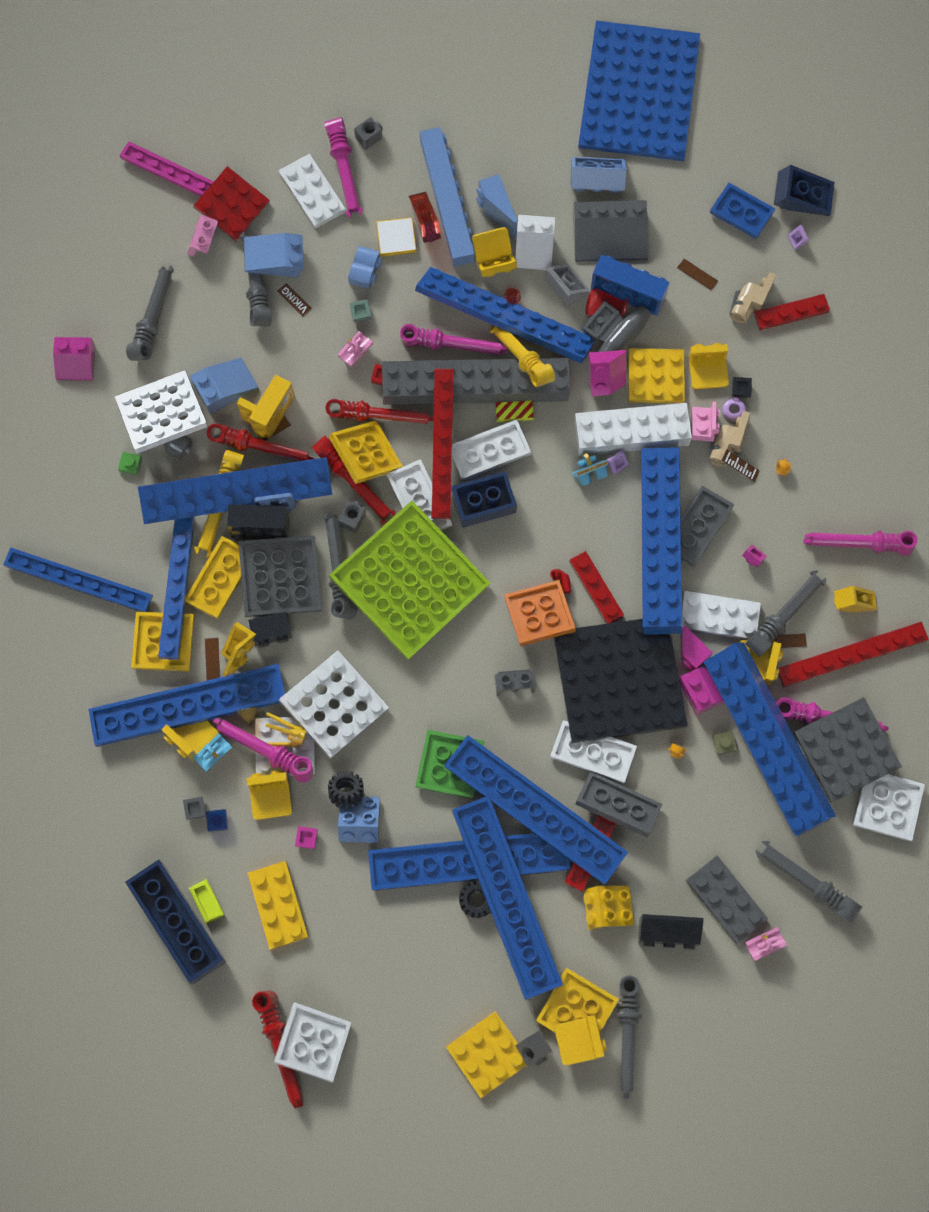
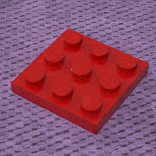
M227 166L198 199L193 208L202 215L217 220V227L234 241H237L242 232L247 230L270 200Z

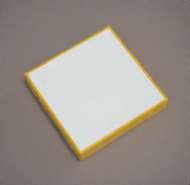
M412 217L376 221L381 257L417 253Z

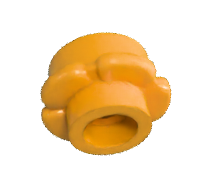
M786 458L778 460L776 464L777 475L786 476L787 473H790V462H787Z
M672 743L671 747L668 748L671 751L669 755L681 759L682 756H686L685 752L687 749Z

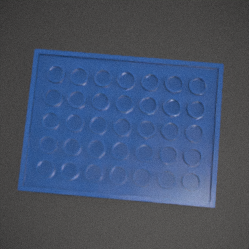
M596 20L578 148L684 161L700 33Z

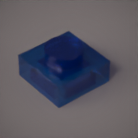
M226 809L206 811L208 832L228 830Z

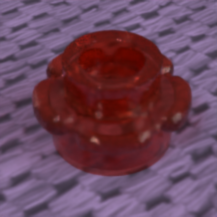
M508 288L504 293L503 298L511 304H516L517 301L521 300L520 292L515 288Z

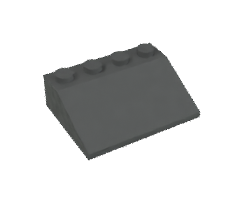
M647 200L574 202L575 261H599L601 255L611 256L615 260L648 259Z

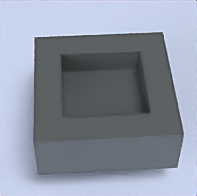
M203 796L183 800L186 820L206 817Z

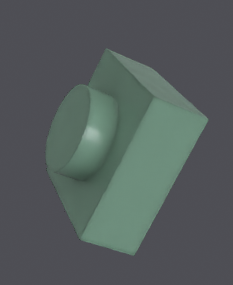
M368 300L349 303L353 322L371 319Z

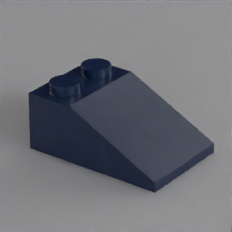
M789 165L778 172L774 205L788 211L830 216L835 182Z

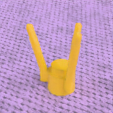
M269 712L266 713L268 717L292 728L288 730L266 723L265 726L289 734L287 740L291 741L268 742V744L275 747L284 745L293 748L303 745L306 730H302V727L295 726Z

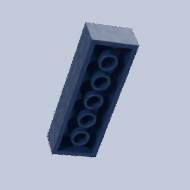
M158 859L125 881L190 984L194 985L227 962L162 861Z

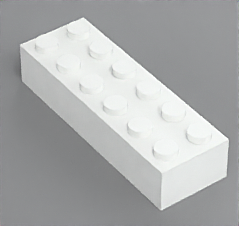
M687 403L575 413L574 425L578 456H582L583 453L588 455L617 453L621 449L624 452L639 451L641 448L689 446L692 439Z

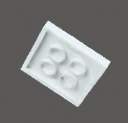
M279 717L295 726L301 727L293 717ZM255 718V737L266 743L291 742L287 740L289 734L268 728L265 724L268 723L288 730L292 728L272 718ZM306 732L302 746L298 745L297 748L287 747V750L298 757H307L312 763L315 775V741ZM256 752V773L270 775L272 771L282 770L281 768H272L269 759ZM301 768L299 771L304 772L307 768Z
M887 774L862 787L852 826L911 842L925 784Z
M294 1002L274 1063L332 1083L351 1022Z

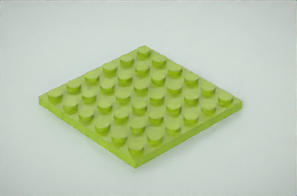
M410 501L328 576L407 660L417 653L490 585L489 580L413 501Z

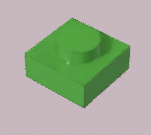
M122 452L118 467L119 472L137 475L142 460L141 455Z

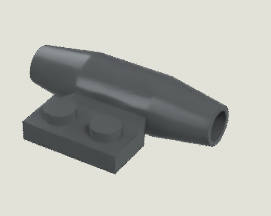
M604 301L582 327V331L590 335L595 341L604 342L599 352L627 350L641 333L650 317V312L645 307L639 306L622 319L619 311Z

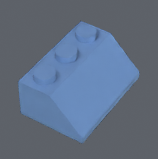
M572 157L570 184L574 190L584 191L585 189H592L594 192L610 190L612 193L625 191V159Z

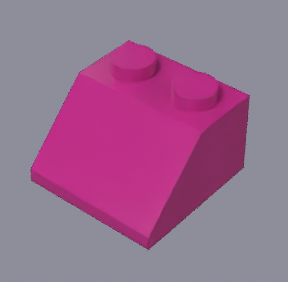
M54 337L53 360L55 379L93 380L95 344L91 337Z
M626 350L589 353V388L591 396L611 395L626 385Z
M706 667L697 668L680 676V687L695 716L724 703Z

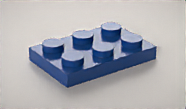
M731 183L727 184L710 209V214L754 239H757L775 212L774 207Z

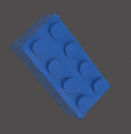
M601 255L592 274L591 289L601 290L622 301L628 298V305L636 308L643 306L651 314L658 316L666 299L670 282L663 277L653 276L646 270H639L628 263L616 261L611 256Z

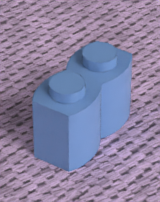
M361 246L358 247L348 275L349 284L370 289L371 285L375 284L377 279L375 272L377 268L380 269L382 264L379 251Z

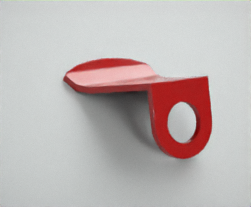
M593 288L586 303L585 314L586 316H592L605 301L619 311V314L623 317L629 299L626 298L622 301L606 292Z

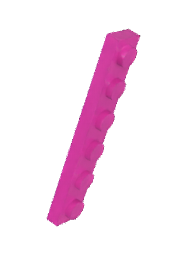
M129 141L119 155L122 160L200 197L214 182Z

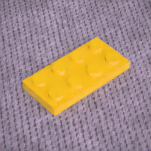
M221 536L186 596L187 604L219 619L241 581L239 546L237 543Z
M286 861L248 872L269 949L273 950L309 938Z

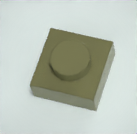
M732 731L712 736L717 755L737 750Z

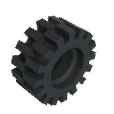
M343 771L344 774L342 775L338 772L337 777L333 775L332 780H329V800L331 799V803H335L336 807L341 805L343 809L347 805L348 808H352V804L357 806L358 802L361 803L362 798H364L362 778H359L358 774L354 776V772L351 771L350 774H347V771ZM344 787H349L353 789L350 792L339 791V789Z
M472 881L461 890L459 904L467 916L469 915L471 918L485 917L491 913L486 899L481 907H474L469 902L472 893L480 892L483 894L479 881Z

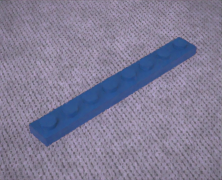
M195 517L174 520L158 655L160 659L179 660Z
M11 547L3 564L7 568L139 612H147L153 598L152 594Z

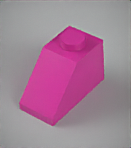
M684 626L681 634L680 659L682 660V665L688 671H693L700 668L704 661L711 658L713 653L687 626Z

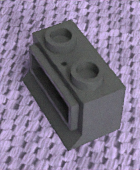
M527 669L498 672V674H495L496 696L500 695V692L503 690L517 692L519 689L531 688V693H535L534 671Z

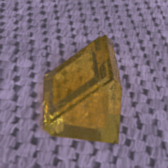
M256 707L237 711L239 717L250 727L254 724L255 718L259 716V711Z

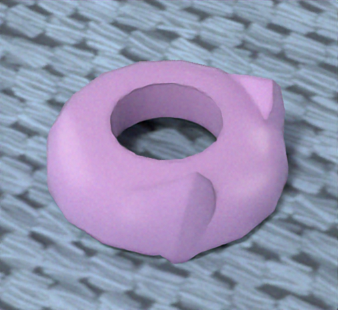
M737 397L726 401L722 407L724 418L730 422H736L737 418L741 417L742 412L746 411L744 403ZM736 405L740 411L733 414L729 411V407Z

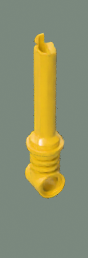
M496 326L490 327V333H494L519 360V368L523 372L528 373L535 387L554 382L555 374L552 366L544 364L537 352L528 351L512 333Z
M226 450L221 463L222 469L219 470L220 473L218 474L239 471L244 455ZM223 512L208 514L199 545L194 547L197 555L199 549L208 551L207 558L211 555V547Z

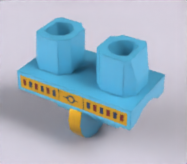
M583 453V460L577 463L579 467L583 465L586 467L572 472L573 477H577L581 486L592 483L589 473L592 471L595 472L598 480L607 477L606 466L608 462L607 460H602L592 464L591 462L597 460L596 456L589 457L587 453Z
M218 734L193 759L208 772L233 747Z

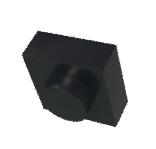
M733 377L732 397L751 398L752 378Z

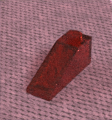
M422 192L410 195L409 200L423 243L441 239L438 219L427 193Z

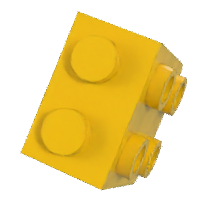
M506 227L472 236L477 267L482 277H491L496 273L510 272L517 268V262L512 255L509 233Z
M714 343L707 346L696 344L690 347L688 359L693 389L725 388L728 386L726 362L728 344Z
M238 622L233 625L221 652V655L229 659L223 673L225 677L235 674L239 666L243 667L249 658L247 654L255 645L253 640L256 633Z
M774 642L760 657L747 647L766 685L770 686L773 680H777L779 669L776 666L778 661L781 662L783 650H780L781 643Z
M208 721L174 729L165 725L161 729L165 734L163 738L171 746L175 744L178 747L176 751L184 759L188 757L192 762L194 761L193 757L219 734Z
M276 770L272 771L270 775L255 773L251 777L246 778L247 786L250 789L252 815L255 820L283 817L292 814L289 781L286 772Z
M596 886L583 890L588 930L603 927L632 926L634 924L629 886Z
M595 1015L557 1024L554 1027L561 1061L565 1066L604 1057V1052H607L605 1040H601L599 1032L602 1031L600 1019H596Z

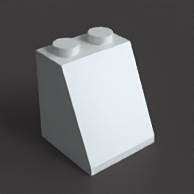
M518 215L515 257L517 268L546 270L548 267H551L555 217Z

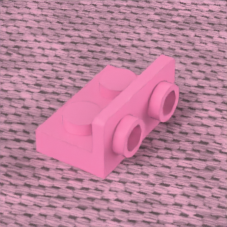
M200 215L187 255L194 257L196 251L208 253L218 223L217 220Z
M712 402L711 408L692 407L691 440L714 442L715 434H719V423H716V420H719V409H716V402Z

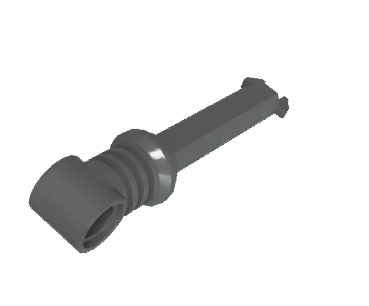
M242 232V234L239 237L240 239H243V246L244 238L251 237V235L245 236L244 232ZM248 272L250 288L246 292V298L250 304V325L271 326L272 312L268 307L267 301L269 292L262 286L261 274Z
M162 266L158 271L159 274L144 318L136 323L137 330L134 340L126 347V355L131 361L149 360L152 356L151 344L154 335L158 333L156 320L172 273H174L172 266H169L168 270Z
M326 513L323 518L326 523L333 572L344 562L338 523L339 518L337 515L330 518L329 513ZM331 580L329 587L332 588L334 600L331 604L332 615L348 620L355 618L358 607Z
M818 570L811 571L810 574L812 576L776 615L767 616L765 623L746 641L745 645L758 657L772 645V642L779 635L786 632V623L821 585H826V578L821 580L816 575Z
M762 841L767 847L762 854L757 850L755 851L758 858L762 856L813 892L817 903L824 904L826 902L827 907L829 905L832 906L830 909H836L834 912L848 922L852 923L863 908L861 905L847 895L843 897L844 893L841 892L839 894L838 889L835 891L831 881L829 883L826 881L821 882L771 847L769 845L770 841Z
M631 975L623 977L620 981L619 996L622 999H619L622 1004H619V1007H622V1009H619V1012L616 1014V1017H619V1022L623 1025L621 1091H624V1098L629 1099V1091H633L635 1025L639 1023V1018H642L639 1010H637V1008H640V1005H637L640 1002L637 999L640 997V983L637 978ZM628 981H633L636 985L632 992H627L624 988L625 983Z

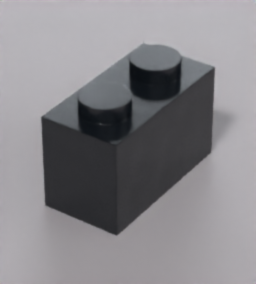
M286 612L248 620L250 630L256 633L253 640L255 647H267L270 643L274 642L285 643L292 638Z

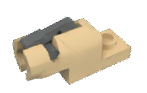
M769 272L767 278L763 277L760 286L748 282L742 290L735 291L730 318L739 323H746L753 311L761 310L774 283L776 274Z
M743 411L741 417L737 418L735 427L723 425L719 429V434H715L714 442L710 443L709 460L711 464L720 467L727 466L722 461L726 449L732 453L741 452L750 422V412Z

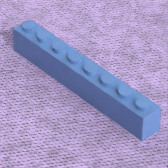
M440 127L420 131V143L452 265L454 267L474 262L475 255L474 246L470 240L472 239L471 228H467L466 225L468 217L467 213L462 210L464 202L462 196L458 195V191H460L458 180H454V175H456L454 165H450L451 153L450 149H446L445 146L447 144L446 134H442Z

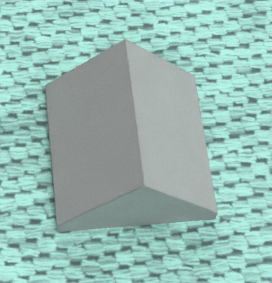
M568 264L551 266L546 269V282L567 308L590 292Z

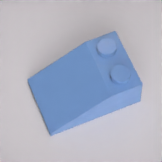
M500 175L479 180L478 188L476 189L478 195L476 200L479 208L482 207L484 214L500 228L506 227L513 239L517 238L518 220Z
M279 233L245 237V272L298 278L303 270L302 235Z
M242 358L209 366L190 375L191 381L209 414L259 389Z

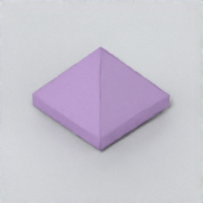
M799 225L787 235L794 250H798L809 241L802 225Z
M622 449L607 459L614 475L629 465Z

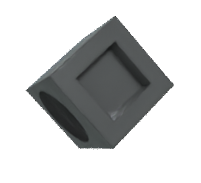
M370 117L354 128L355 138L367 150L382 139L383 128L378 121L375 122Z
M348 501L338 519L339 526L356 534L366 516L364 506L355 501L353 503ZM351 513L358 514L354 519L348 517Z
M540 1030L515 1045L528 1067L534 1063L539 1066L547 1061L546 1056L553 1052Z

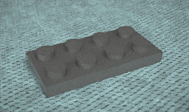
M703 485L681 517V560L694 568L734 507L733 503Z
M590 771L575 803L577 806L648 838L662 807L661 803Z
M718 855L686 879V882L736 944L768 919Z

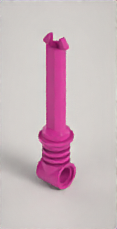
M339 117L325 121L324 124L331 146L330 156L337 161L348 211L345 214L352 218L351 213L358 211L359 215H361L363 212V208L359 206L349 162L352 148L348 145L343 118Z
M406 324L400 330L401 341L408 347L419 344L421 347L422 345L424 347L428 345V348H431L433 351L441 347L498 356L507 353V347L502 346L501 343L444 335L442 331H439V328L431 329L430 332L429 329L425 331V328H422L420 330L419 327L413 324ZM408 332H412L414 336L412 338H406L405 334Z
M881 530L874 532L872 535L811 532L805 534V539H803V543L810 544V546L871 548L877 554L885 552V550L886 552L891 550V552L896 551L903 556L910 555L918 542L916 534L912 531H904L901 534L887 533L886 535ZM903 541L908 542L910 545H905Z
M781 698L776 702L778 707L781 703L788 705V712H781L784 718L792 720L794 717L796 721L799 718V721L802 722L803 720L807 725L833 713L821 710L820 706L816 705V702L807 703L806 705L805 702L801 704L798 701L796 703L795 700L790 698ZM878 721L882 731H888L889 727L882 725V722Z
M215 719L213 721L219 733L268 758L272 768H281L283 771L293 775L301 783H306L312 779L314 771L312 763L307 757H298L296 754L289 752L284 745L274 747L225 720ZM301 768H307L304 772L299 771Z

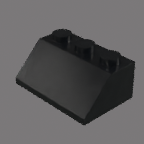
M642 914L639 918L638 943H643L644 947H655V944H663V948H675V945H682L683 949L695 950V946L701 945L704 918Z

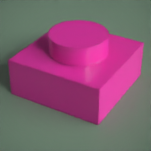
M753 545L742 555L749 564L756 567L767 557V555Z
M298 826L295 847L315 850L318 829Z

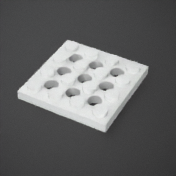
M185 371L115 397L137 454L208 427ZM177 390L176 393L170 394L171 391ZM155 397H160L158 400L152 401ZM183 403L181 406L175 407L176 404ZM165 410L163 413L157 414L158 411ZM147 416L145 420H140L142 417ZM188 416L185 420H180L181 417ZM165 423H170L167 427H162ZM147 430H152V432L145 434Z
M338 650L279 699V702L330 759L389 709L385 702ZM331 674H340L341 681L333 682L330 678ZM323 685L326 687L327 692L320 695L316 692V687ZM346 687H350L354 690V695L347 697L344 695L343 690ZM308 697L312 700V705L305 707L301 704V700ZM337 700L340 704L339 708H330L329 701ZM364 702L367 705V709L359 711L356 708V704ZM322 712L325 715V719L320 722L316 721L314 714ZM342 715H351L352 722L349 724L344 723L341 719ZM330 726L336 727L338 734L330 736L327 733V728Z

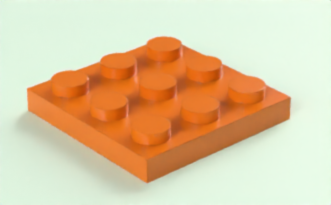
M559 580L504 594L520 647L576 632Z

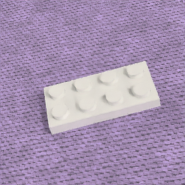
M310 154L279 170L280 176L315 229L346 212L342 202Z
M517 420L452 444V460L462 481L531 455V450Z
M421 459L386 474L402 509L410 501H413L441 531L452 527L450 519H431L432 482Z
M685 591L682 604V629L684 626H687L693 632L748 640L758 630L761 603Z
M563 720L550 758L589 772L592 771L624 784L637 746L613 737L571 744L569 724Z

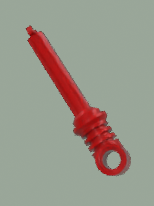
M331 399L325 406L327 414L332 418L344 419L346 417V419H349L350 417V420L355 418L359 423L367 421L369 418L428 424V421H433V417L428 416L429 413L370 407L364 400L355 404V401H352V403L347 401L346 403V400ZM337 403L340 405V411L334 414L330 408L333 404Z
M214 423L206 431L209 440L223 445L226 443L227 446L230 445L231 447L235 445V448L240 452L253 448L297 461L314 459L308 456V452L254 438L247 429L238 431L236 428L230 427L229 429L228 426ZM217 428L221 430L219 438H215L213 435L214 430Z
M326 435L311 447L320 458L327 457L328 466L333 471V475L345 479L382 520L380 521L381 524L387 523L384 519L390 514L393 517L396 515L395 510L391 511L364 481L355 484L335 447Z
M271 990L261 991L253 996L252 1006L258 1011V1014L262 1015L260 1016V1019H263L261 1024L265 1025L263 1026L262 1035H265L271 1041L276 1056L286 1024L279 1020L281 1015H278L280 1012L276 1010L278 1008L277 994ZM264 996H265V997L267 998V1000H268V1003H267L266 1006L263 1004V998H264ZM278 1064L289 1102L294 1109L302 1107L303 1095L295 1070Z

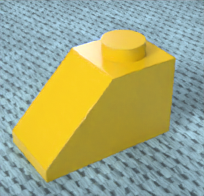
M857 586L834 591L836 610L844 612L877 610L874 591Z

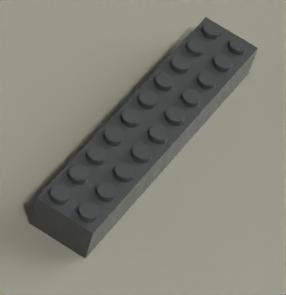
M568 358L540 359L544 364L552 366L555 380L539 387H535L528 373L523 372L519 368L518 359L382 361L383 405L434 404L435 368L454 369L453 403H497L531 400L533 402L568 401L570 396Z

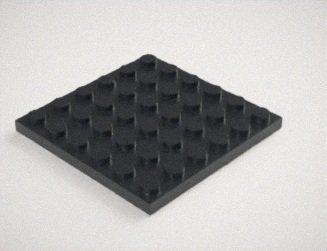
M643 619L579 627L576 628V632L554 637L571 744L579 743L580 741L601 740L608 737L616 738L686 728L688 726L671 634H643Z

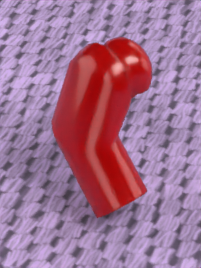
M560 569L551 570L550 577L554 581H560L563 593H571L569 575Z

